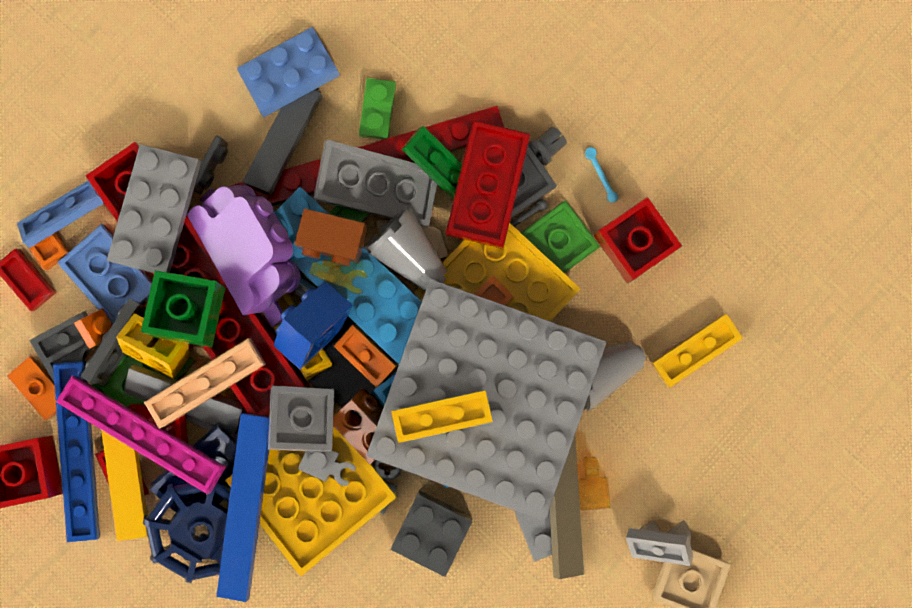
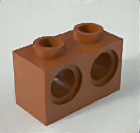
M362 388L333 415V426L371 464L375 459L367 457L366 454L383 409L378 405L377 400Z

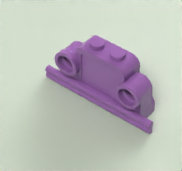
M236 185L234 187H220L216 191L209 189L200 198L202 205L193 207L187 213V216L242 315L264 312L271 327H275L282 321L280 317L283 314L277 300L285 293L296 290L300 283L299 268L293 261L289 260L293 254V245L288 237V233L275 215L271 203L262 196H256L251 187Z

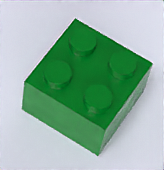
M155 270L141 332L156 338L212 347L225 287L213 280Z

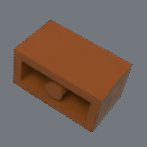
M304 208L294 245L302 250L301 254L304 256L320 259V255L332 257L331 262L349 267L350 262L359 264L368 228L362 222Z

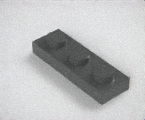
M130 298L128 299L127 303L120 308L117 319L110 330L103 335L99 348L94 356L87 361L85 370L80 377L90 383L106 386L125 355L122 353L116 336L134 313L144 318L146 306Z

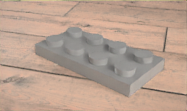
M326 140L313 200L392 219L400 211L409 207L420 225L429 227L437 183L416 163Z
M140 144L107 261L154 273L155 270L170 273L200 169L201 161L199 159Z

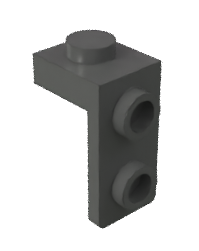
M217 135L200 165L193 190L199 194H202L204 189L207 190L210 187L217 164H221L228 153V143Z

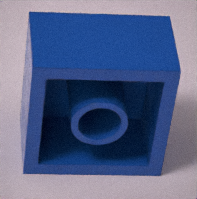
M326 281L317 289L314 286L308 289L301 298L302 302L297 307L294 305L289 306L281 315L282 323L275 331L277 336L273 346L299 369H302L341 331L353 306Z

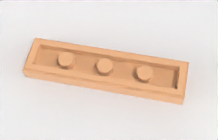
M248 338L148 399L144 404L159 429L163 428L265 366L266 363L252 339Z

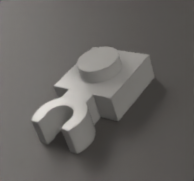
M332 450L330 452L306 451L298 469L327 482L330 474L334 475L337 483L348 486L350 482L341 477V471L344 468L355 471L357 467L350 462H336L340 453Z

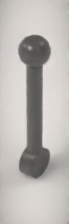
M544 199L538 200L536 206L510 222V224L516 226L537 211L546 210L548 207L547 201Z

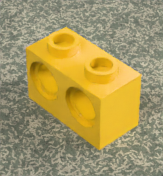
M134 313L116 336L122 353L174 379L191 356L188 344L156 338L142 333L141 328L144 318Z

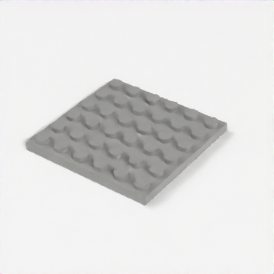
M430 279L366 456L545 521L607 342ZM486 390L493 422L398 443L391 411Z

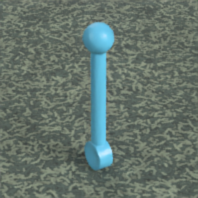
M589 147L585 151V157L591 160L608 193L607 200L614 203L618 200V194L612 190L596 159V149Z

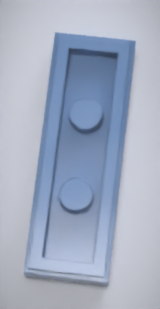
M86 181L19 221L17 225L22 242L30 248L104 204L91 183Z

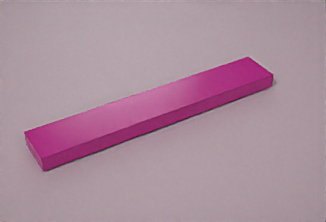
M71 376L56 401L206 494H211L226 468L223 464L165 429H159L152 421L77 376Z

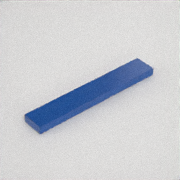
M86 361L53 364L56 401L71 376H77L88 383L87 380L80 377L85 370ZM56 402L67 542L98 540L100 538L92 426L90 422Z
M241 413L216 597L247 602L250 599L269 456V416L251 413Z

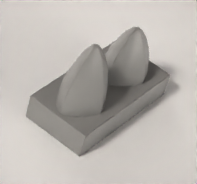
M684 520L673 526L667 533L660 532L657 524L652 521L640 529L629 528L626 535L633 558L691 566L694 557L690 545L691 533Z

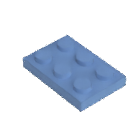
M313 27L237 68L263 117L340 76Z

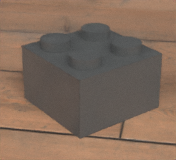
M419 490L390 550L446 577L471 526L472 516Z

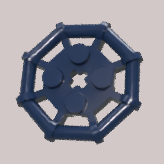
M218 480L211 494L206 495V499L195 498L190 502H186L183 495L203 491L188 482L180 484L173 482L169 484L167 491L152 511L143 518L151 549L150 560L154 564L159 563L183 577L187 583H192V580L219 575L228 509L213 501V496L215 492L229 501L231 488ZM175 501L179 507L171 520L162 519V516ZM205 525L209 533L207 535L202 533L200 536L195 535V526ZM160 529L168 530L171 544L166 547L162 545ZM177 553L190 561L189 566L172 557L171 554ZM210 558V560L216 559L218 562L196 567V563L202 562V559Z

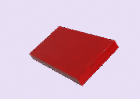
M473 120L445 235L501 249L504 248L529 143V133Z

